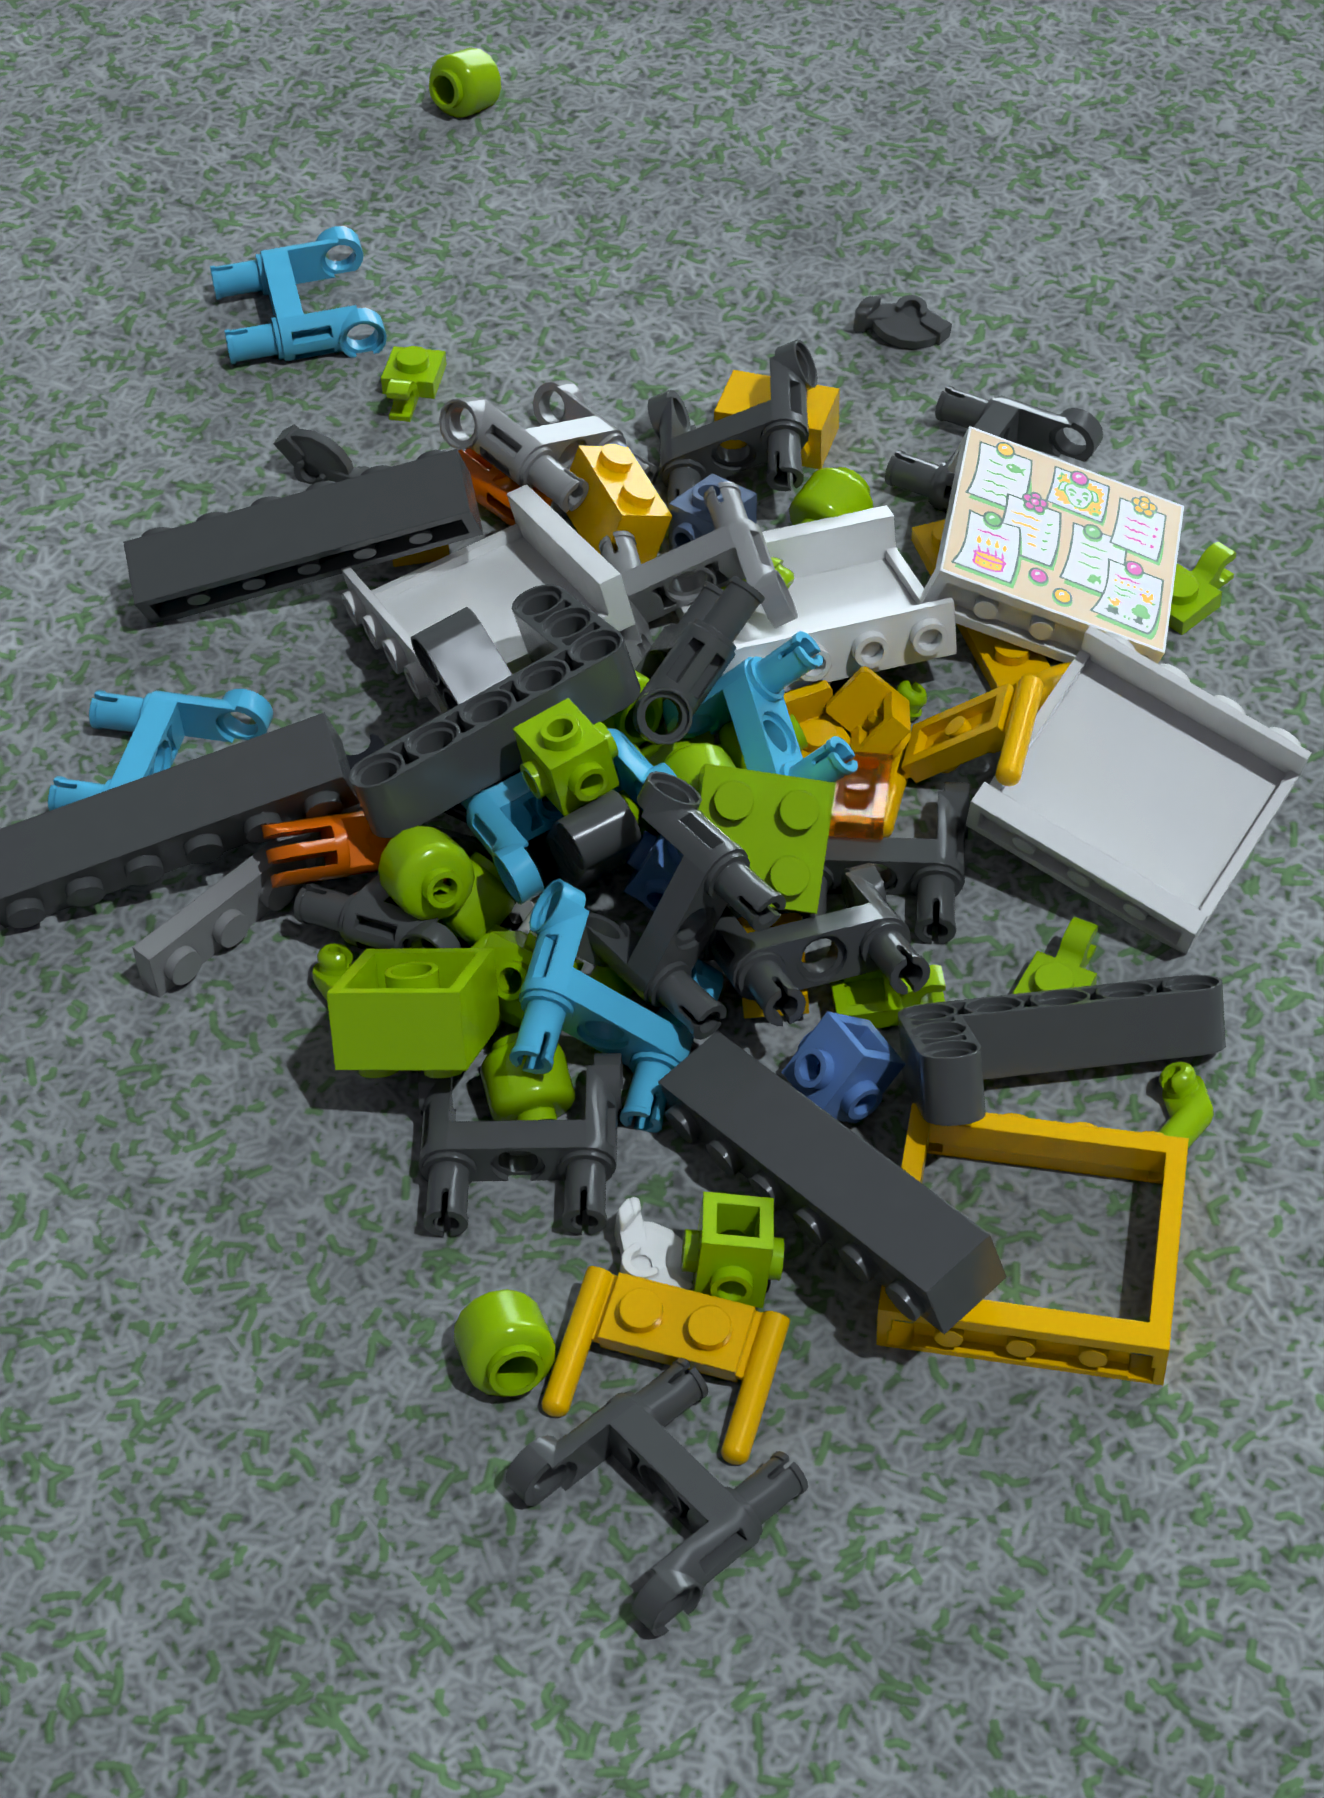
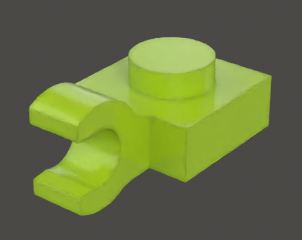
M393 346L381 376L382 394H386L387 398H393L389 420L411 422L419 397L435 399L447 365L445 351L424 349L419 346Z
M1218 541L1204 551L1192 571L1177 563L1169 618L1170 628L1183 635L1221 607L1222 591L1219 589L1234 578V574L1225 569V566L1236 558L1237 553Z
M1074 916L1063 935L1056 957L1037 951L1012 994L1096 985L1097 973L1085 968L1096 951L1097 946L1091 944L1098 931L1099 925Z
M929 965V979L917 992H913L908 983L901 978L908 987V994L904 995L897 993L890 986L888 979L880 970L830 982L834 1011L838 1014L870 1020L875 1028L898 1026V1012L914 1005L945 1002L943 991H946L942 966Z

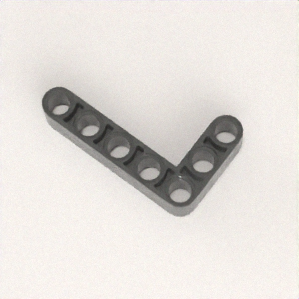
M545 584L535 586L517 596L512 603V611L532 664L368 755L351 769L349 780L372 833L381 838L395 837L402 830L426 823L520 769L523 761L513 728L567 698L577 706L592 724L599 721L602 722L634 703L640 695L641 687L622 634L557 585Z
M468 607L411 636V644L416 657L447 710L454 708L512 675L482 623ZM518 769L517 771L511 773L510 775L504 777L503 779L497 781L494 784L497 785L501 783L502 781L518 774L519 772H521V770ZM610 790L555 821L551 829L531 840L540 846L547 856L549 864L548 878L551 881L561 879L582 891L622 868L641 841V832L636 818L625 800L618 792ZM546 796L542 798V801H550Z
M1183 975L927 1003L910 1006L898 1012L901 1058L906 1063L902 1069L903 1081L923 1119L928 1123L942 1126L970 1124L985 1117L984 1079L1200 1056L1222 1051L1226 1047L1222 979L1210 975Z

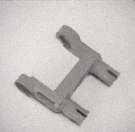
M568 380L546 382L539 386L535 392L533 409L537 421L541 424L538 427L523 429L487 400H481L474 396L451 399L444 404L440 411L439 426L441 434L449 446L457 450L471 448L520 487L527 484L530 488H537L558 504L564 512L569 510L572 512L577 509L585 500L589 490V484L570 471L578 446L617 444L628 447L626 446L623 433L584 404V398L580 389ZM554 391L561 396L564 402L565 410L561 420L556 419L550 409V397ZM464 408L469 410L474 419L475 428L471 437L467 436L461 427L460 417ZM630 449L653 485L658 476V468Z
M729 481L718 483L724 502H719L713 486L709 487L704 493V503L709 510L715 528L714 531L641 564L636 548L637 543L632 533L624 530L613 532L618 550L615 551L608 535L600 541L599 550L601 555L622 576L635 620V625L620 631L634 670L654 643L648 623L694 602L703 589L702 586L705 582H710L721 588L729 584L728 581L733 576L740 579L745 578L748 584L764 596L765 600L761 605L774 628L798 618L790 592L780 573L774 568L761 527L747 517L741 499V492L737 484ZM691 570H699L690 576L684 578H675L682 573Z

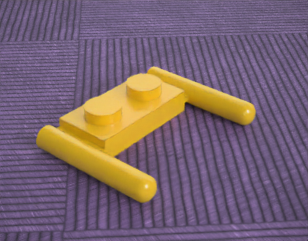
M1033 675L1023 676L1019 680L1017 688L1007 683L913 724L912 731H910L911 738L906 747L896 758L887 761L869 823L871 834L875 837H889L893 833L907 780L910 777L918 783L939 773H949L960 764L986 753L1001 751L995 773L997 781L1008 787L1018 784L1022 776L1044 687L1042 680Z
M589 1266L586 1269L541 1402L542 1409L552 1417H563L569 1412L592 1342L599 1343L601 1348L671 1366L676 1359L682 1357L690 1362V1367L687 1370L695 1367L699 1373L736 1383L738 1379L742 1380L721 1448V1455L726 1462L732 1465H742L750 1457L791 1320L778 1312L756 1311L755 1306L620 1272L617 1276L606 1269Z

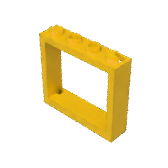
M912 1103L901 1168L921 1183L923 1181L927 1153L1162 1184L1149 1321L1143 1322L983 1299L946 1334H943L921 1316L916 1321H912L904 1316L887 1296L885 1287L881 1286L877 1312L876 1345L1163 1385L1170 1349L1189 1138L1166 1136L1156 1131L1135 1132L1097 1127L1087 1122L1065 1123L1034 1119L1017 1113L995 1114L986 1112L984 1118L974 1123L957 1126L934 1125L926 1122L919 1112L916 1103Z

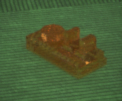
M854 752L855 757L852 759L858 763L857 770L835 782L836 787L829 836L883 840L892 776L893 754Z

